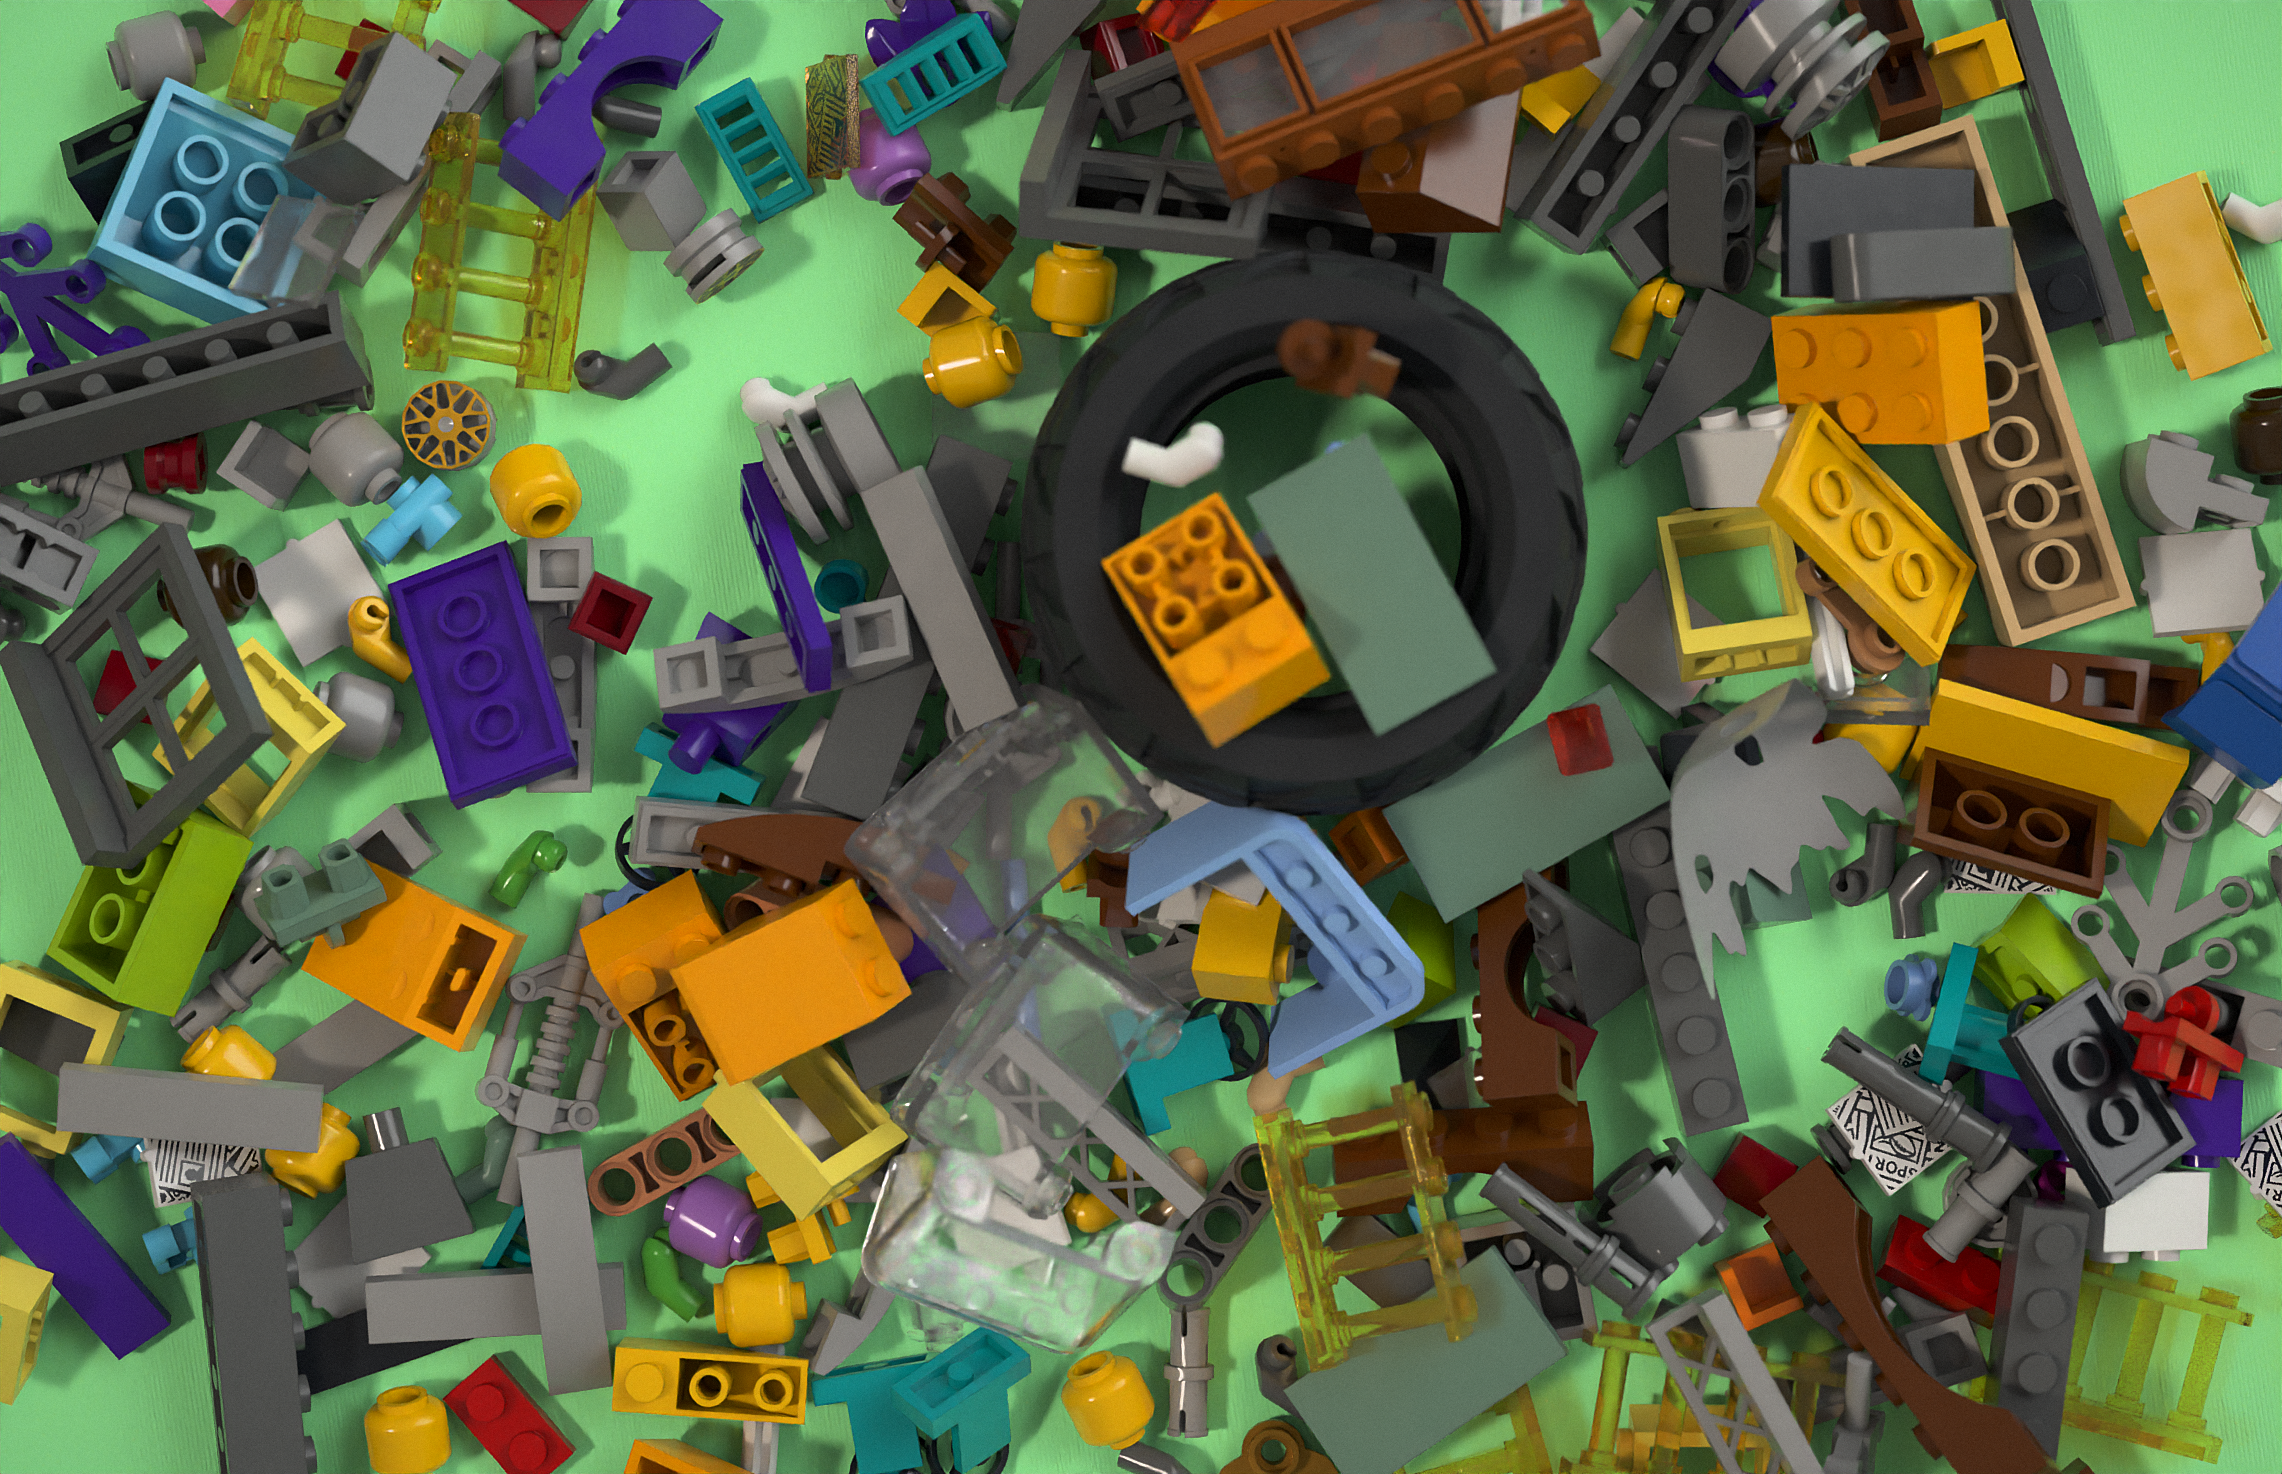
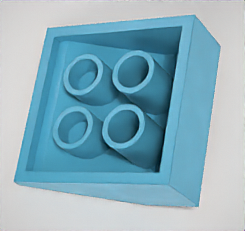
M165 77L105 209L85 259L96 263L102 269L107 279L213 325L288 303L306 258V254L297 249L296 242L327 197L281 166L296 135Z

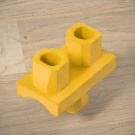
M757 1170L745 1178L757 1209L782 1200ZM858 1185L826 1205L834 1227L852 1221L844 1198L860 1190ZM822 1209L802 1222L795 1216V1221L767 1232L768 1241L778 1265L803 1261L811 1258L813 1265L831 1259V1254L838 1251Z

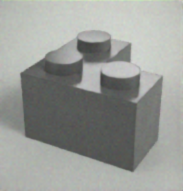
M397 31L365 45L339 98L306 114L281 166L343 209L369 198L376 199L383 192L399 185L406 186L410 184L425 165L427 154L423 152V148L431 132L435 131L444 122L450 112L452 101L448 99V96L458 75Z

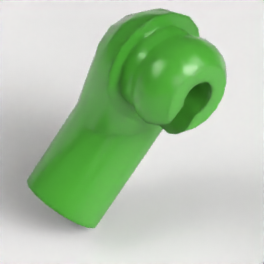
M545 830L534 831L508 857L488 893L516 909L539 869L548 873H555L562 867L568 855L566 845L559 840H555L553 832Z
M662 1227L654 1233L653 1238L645 1239L640 1251L644 1285L650 1294L688 1323L707 1300V1297L679 1275L677 1258L681 1255V1252L671 1246L668 1235L669 1228Z

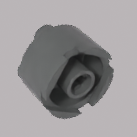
M1676 1137L1662 1140L1669 1150L1657 1156L1647 1147L1622 1163L1593 1190V1194L1599 1200V1203L1592 1212L1589 1213L1582 1205L1577 1214L1578 1220L1600 1238L1607 1234L1609 1237L1613 1235L1620 1240L1619 1248L1649 1272L1658 1269L1663 1273L1664 1277L1661 1283L1678 1268L1680 1264L1677 1260L1678 1257L1695 1243L1699 1246L1711 1243L1730 1224L1723 1214L1727 1204L1726 1197Z

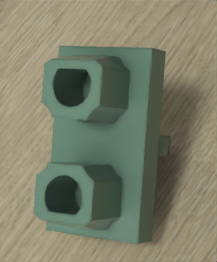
M342 838L323 846L318 853L322 869L305 877L300 875L294 865L286 864L279 865L262 873L263 895L253 900L259 916L267 923L280 947L296 940H300L303 943L322 934L331 949L338 948L345 944L344 934L341 929L342 925L360 918V912L387 901L382 883L361 853L355 851L348 839Z

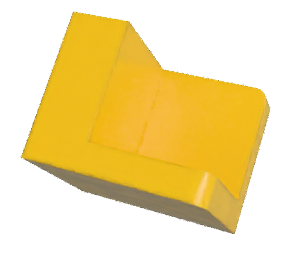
M2005 18L1934 41L1924 48L1943 101L1942 110H1948L2012 89L2025 80Z
M1582 64L1574 70L1561 72L1527 85L1523 89L1520 115L1554 142L1593 97L1601 85V80Z
M936 260L896 311L932 338L940 329L977 316H985L992 319L999 310Z

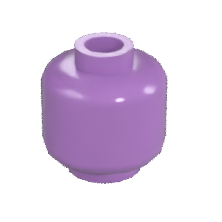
M873 107L862 110L849 121L848 126L850 129L845 133L847 139L845 151H847V156L846 154L844 155L842 164L845 158L847 165L843 166L859 196L868 201L879 202L883 206L901 204L910 196L917 181L927 172L929 173L932 166L931 154L916 124L895 137H891L885 130ZM844 135L841 138V146H838V151H840V153H838L840 160Z
M707 1174L695 1178L686 1188L683 1186L677 1187L670 1195L663 1214L664 1220L670 1223L668 1235L671 1246L679 1252L717 1269L725 1268L735 1260L739 1262L745 1261L755 1248L763 1227V1217L757 1214V1207L750 1193Z

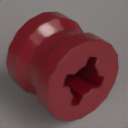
M202 431L144 447V476L146 487L150 494H165L170 488H183L188 494H203L205 492L208 478V449L206 438Z

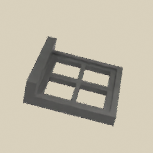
M1066 49L1019 178V237L1234 260L1256 258L1276 184L1264 191L1251 193L1235 199L1227 223L1157 216L1167 183L1225 188L1215 163L1174 159L1184 127L1201 129L1195 114L1193 113L1165 124L1168 126L1159 157L1090 150L1100 120L1108 119L1096 86L1091 85V51ZM1228 99L1213 105L1222 130L1227 132L1241 133L1293 113V105ZM1089 174L1151 181L1141 214L1071 207L1081 175Z
M163 522L42 644L11 640L0 651V665L82 865L132 870L274 735L183 525ZM163 576L188 638L151 673L126 612ZM112 627L137 687L100 722L76 661ZM200 664L227 726L189 761L163 699ZM149 714L174 776L137 811L112 749Z

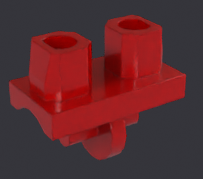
M2188 986L2177 991L2166 1002L2164 1021L2154 1022L2138 1012L2127 1011L2123 1030L2140 1039L2132 1070L2145 1077L2169 1082L2167 1090L2180 1097L2212 1101L2219 1072L2240 1073L2245 1055L2210 1035L2217 1027L2220 1009L2217 999L2203 988Z

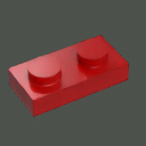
M1899 1214L1889 1228L1875 1276L1953 1313L1967 1311L1970 1320L1991 1330L1994 1322L2002 1262L1966 1246L1958 1255L1959 1258L1955 1263H1951L1923 1239V1234L1931 1228Z
M495 1354L443 1398L446 1404L507 1474H550L577 1450Z

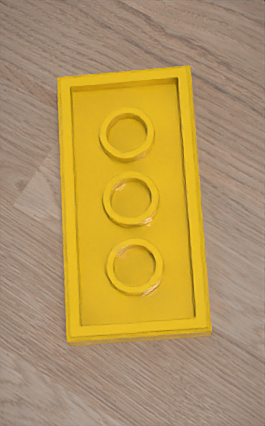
M1815 401L1797 407L1756 503L1921 667L1938 663L1977 565Z
M1940 678L1918 724L1917 734L1901 761L1899 778L1911 779L1926 746L2111 799L2108 838L2145 848L2189 766L2190 750Z

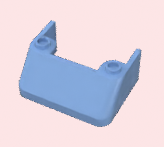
M1210 801L1131 844L1125 908L1132 916L1242 858L1311 939L1307 949V965L1318 983L1271 1007L1268 1072L1274 1079L1412 1010L1422 1000L1425 989V971L1421 960L1311 828L1301 819L1263 807H1227Z

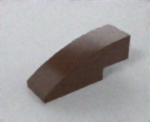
M1841 0L1837 6L1841 21L1859 12L1867 19L1866 26L1853 42L1852 47L1875 31H1879L1890 42V47L1875 66L1868 83L1861 90L1878 143L1939 125L1943 101L1923 48L1925 35L1913 1Z

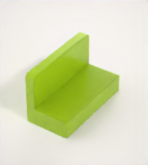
M2030 892L2017 901L2000 925L1970 945L1979 949L1973 974L2009 1011L2019 1001L2035 995L2045 996L2056 1001L2082 982L2097 977L2105 992L2110 985V981L2096 958ZM2029 1005L2025 1009L2022 1019L2028 1020L2043 1009Z

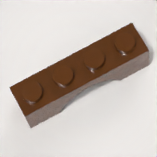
M1568 857L1538 872L1544 878L1570 893ZM1523 881L1475 907L1478 910V933H1473L1470 941L1472 962L1476 971H1479L1480 995H1475L1472 1001L1473 1022L1477 1032L1481 1034L1482 1057L1476 1058L1474 1063V1081L1478 1094L1481 1097L1483 1096V1101L1503 1115L1577 1107L1575 1044L1558 1030L1537 1023L1526 1003L1524 977L1528 961L1533 953V944L1536 940L1532 922L1524 908L1528 901Z
M1587 1100L1577 1101V1107L1504 1115L1493 1107L1413 1113L1330 1117L1332 1174L1337 1217L1401 1213L1412 1195L1424 1185L1438 1178L1458 1173L1493 1175L1502 1162L1507 1164L1510 1170L1556 1203L1593 1200L1594 1144Z

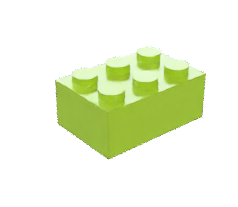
M125 779L137 811L159 791ZM197 807L132 870L86 865L46 954L117 1002L175 1017L181 1001L191 985L193 975L210 938L217 929L221 914L238 877L244 870L254 842Z

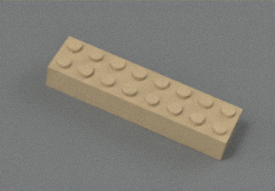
M1972 114L1850 154L1839 162L1843 166L1974 170V228L2010 227ZM2015 240L2016 293L1973 297V300H1979L1990 430L1950 444H1932L1969 557L1977 565L1975 575L1999 647H2014L2136 606ZM1884 301V302H1920V301Z

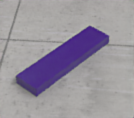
M763 461L743 464V469L740 472V511L804 689H807L808 693L830 690L833 645L779 498L764 470Z
M10 1131L1 1137L0 1226L37 1268L54 1273L52 1285L118 1360L170 1326L171 1314L14 1134Z

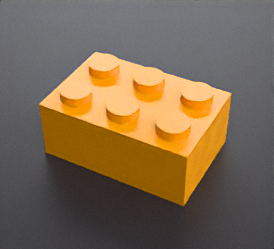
M1979 300L1819 303L1771 316L1779 404L1786 405L1788 413H1795L1797 407L1815 401L1856 444H1950L1990 430Z

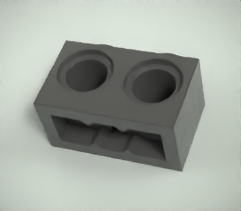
M0 502V587L58 615H62L73 607L100 550Z

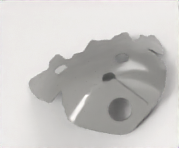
M1792 678L1735 708L1721 719L1711 723L1682 757L1674 775L1671 788L1670 812L1672 815L1671 827L1675 867L1697 959L1708 993L1713 1000L1715 998L1712 952L1713 933H1715L1729 955L1734 954L1735 951L1743 956L1747 954L1746 943L1729 894L1732 880L1740 886H1744L1748 870L1753 868L1783 892L1791 894L1793 884L1790 873L1792 867L1799 861L1801 845H1808L1819 851L1824 850L1827 846H1831L1836 850L1848 849L1850 843L1837 826L1822 796L1843 800L1863 817L1874 807L1897 820L1903 819L1906 816L1904 802L1895 784L1879 762L1860 742L1838 737L1819 744H1812L1813 737L1825 722L1827 709L1823 701L1798 678ZM1750 734L1757 740L1763 762L1757 766L1747 765L1734 753L1735 744ZM1697 855H1705L1708 858L1713 873L1712 885L1707 893L1702 891L1696 874L1695 858Z

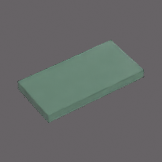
M1367 431L1246 497L1376 736L1496 671Z
M1607 684L1484 752L1450 777L1420 792L1400 799L1383 808L1382 811L1446 924L1522 882V873L1530 868L1536 873L1544 870L1670 800L1671 792L1611 684Z
M1493 1244L1292 1382L1283 1391L1341 1474H1392L1565 1357L1569 1349Z

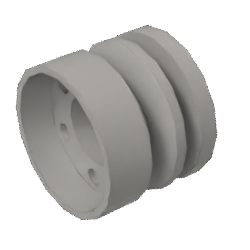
M1764 0L1736 29L1714 60L1715 64L1745 94L1762 86L1771 78L1777 83L1762 108L1763 112L1770 119L1782 113L1794 102L1797 103L1781 125L1782 131L1792 141L1803 137L1815 126L1827 122L1837 115L1868 83L1875 66L1890 47V42L1879 31L1869 34L1852 47L1851 45L1866 26L1867 19L1859 12L1844 19L1833 28L1827 21L1831 18L1841 0Z
M852 377L814 396L821 426L810 430L794 410L790 408L783 412L784 419L794 440L784 444L769 420L754 427L760 442L764 470L790 518L808 533L817 547L832 540L821 512L831 508L844 531L847 532L855 528L847 499L857 493L860 495L861 492L903 473L883 431Z

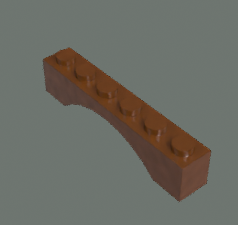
M1818 1155L1758 1201L1771 1218V1220L1763 1225L1767 1234L1786 1256L1795 1251L1804 1263L1807 1270L1799 1275L1801 1280L1822 1306L1831 1301L1844 1320L1836 1326L1838 1331L1854 1352H1869L1882 1370L1874 1376V1380L1896 1408H1900L1905 1403L1920 1422L1911 1430L1923 1448L1935 1461L1944 1455L1957 1474H2063L2021 1418L2010 1410L1976 1402L1946 1388L1932 1378L1906 1350L1887 1317L1876 1286L1871 1251L1873 1217L1833 1165Z

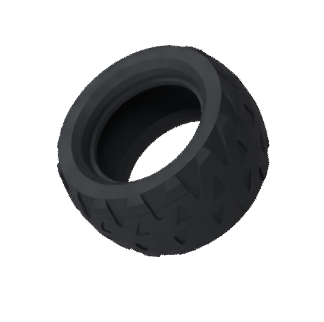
M1281 249L1257 253L1254 259L1221 261L1207 265L1169 282L1150 294L1128 313L1123 314L1105 329L1080 357L1067 376L1040 426L1028 463L1020 526V549L1024 584L1034 622L1046 653L1070 695L1090 720L1122 752L1154 775L1189 793L1227 807H1263L1291 816L1303 817L1341 815L1376 808L1420 792L1461 770L1487 751L1516 721L1523 710L1527 709L1542 689L1564 648L1584 584L1588 549V523L1580 463L1562 413L1541 381V376L1529 358L1505 331L1487 315L1456 296L1457 293L1439 282L1398 264L1377 258L1349 255L1346 252L1326 249ZM1309 319L1325 324L1359 327L1377 335L1371 348L1372 350L1400 361L1399 368L1385 401L1402 412L1420 429L1439 455L1452 482L1461 523L1459 566L1452 590L1496 671L1378 736L1375 735L1353 692L1347 690L1326 696L1296 698L1214 748L1102 563L1103 560L1140 539L1142 510L1151 479L1123 471L1132 439L1167 449L1177 434L1196 415L1225 395L1262 381L1294 377L1280 363L1277 349L1279 339L1284 330L1296 321Z

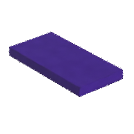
M507 540L388 584L448 794L457 810L579 765L533 614L527 601V595L513 549Z

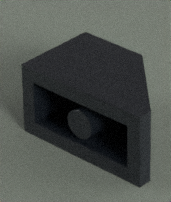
M2048 200L2007 213L2006 217L2010 227H2013V237L2046 335L2105 316L2087 254L2057 200Z

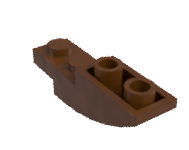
M1946 644L1938 662L1936 686L1939 679L1942 678L2105 726L2179 734L2162 722L2161 718L2166 712L2183 705L2198 689L2199 670L2150 664V660L2014 647Z
M763 814L731 818L699 826L691 852L702 856L700 863L703 866L728 876H737L739 870L763 878L761 885L766 890L791 899H798L800 893L806 895L813 894L821 873L833 878L832 886L853 878L863 898H867L869 892L894 900L893 909L919 920H929L930 914L942 918L949 906L957 884L956 881L897 860L905 835L874 825L836 817L807 814Z

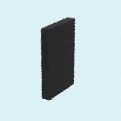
M1787 164L1781 166L1780 297L1833 299L1831 236L1867 232L1974 228V170ZM1973 297L1903 301H1970L1973 300Z
M2094 977L2076 986L2003 1036L1998 1042L2097 1208L2102 1209L2119 1201L2196 1145L2159 1081L2145 1077L2132 1070L2138 1046L2131 1034L2123 1030L2124 1022L2097 977Z

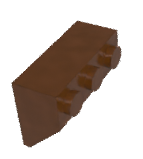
M1448 23L1385 24L1375 80L1472 43V37L1470 33ZM1524 87L1510 95L1499 96L1463 110L1451 118L1438 120L1399 135L1387 143L1376 144L1363 149L1356 193L1374 233H1501Z
M1925 746L1902 796L1906 816L1899 820L1896 842L2099 900L2104 884L2111 799Z

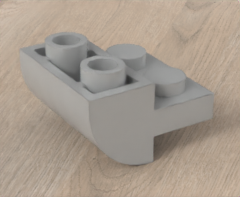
M2161 430L2160 435L2148 434L2147 439L2126 444L2120 464L2121 490L2131 512L2149 529L2162 535L2191 532L2196 518L2231 529L2263 525L2270 500L2252 495L2254 484L2249 481L2223 474H2216L2215 479L2210 478L2209 474L2215 456L2197 451L2199 440L2176 432Z

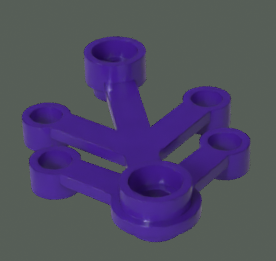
M29 222L23 224L17 230L0 232V259L12 257L19 265L32 268L38 265L52 251L53 244L49 234L38 224ZM79 259L68 267L17 272L0 260V291L7 295L34 354L27 362L28 376L71 365L68 357L59 350L47 322L97 355V357L151 342L149 337L141 330L128 325L118 327L109 334L54 297L66 294L76 303L87 304L101 293L106 286V277L102 269L93 261ZM0 304V354H2L18 340L19 330L15 321L8 314L4 313Z

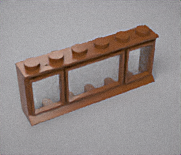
M1276 0L1169 42L1183 87L1231 201L1251 193L1264 191L1276 183L1309 170L1326 167L1335 160L1376 144L1387 143L1399 135L1438 120L1451 118L1463 110L1499 96L1510 95L1522 87L1561 72L1574 70L1586 62L1602 57L1591 10H1588L1584 0Z

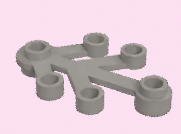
M2185 789L2174 792L2160 818L2162 830L2168 838L2149 906L2126 870V857L2123 851L2115 845L2107 844L2106 854L2113 855L2118 859L2119 868L2111 875H2104L2103 885L2107 888L2139 941L2133 968L2109 934L2110 920L2104 909L2096 905H2084L2078 908L2071 918V931L2074 938L2079 943L2090 948L2110 981L2106 994L2123 1022H2125L2127 1011H2129L2124 1003L2129 994L2133 992L2144 993L2150 1000V1006L2147 1011L2141 1014L2154 1022L2164 1021L2166 1002L2177 991L2184 987L2194 986L2208 977L2214 979L2225 978L2234 971L2237 964L2238 955L2235 946L2225 938L2214 937L2206 940L2201 945L2197 956L2159 974L2165 949L2224 916L2231 918L2243 916L2250 910L2253 904L2254 892L2250 883L2239 876H2228L2217 884L2214 892L2175 913L2193 843L2199 842L2206 837L2211 829L2213 810L2210 802L2204 795L2194 790ZM2184 809L2191 810L2197 814L2199 823L2191 830H2182L2175 825L2173 820L2177 812ZM2230 886L2241 888L2246 894L2247 899L2245 903L2239 907L2227 906L2221 899V893L2224 889ZM2086 915H2095L2103 922V928L2097 935L2087 936L2079 930V920ZM2214 947L2223 948L2229 953L2230 962L2224 968L2214 969L2205 961L2206 952Z

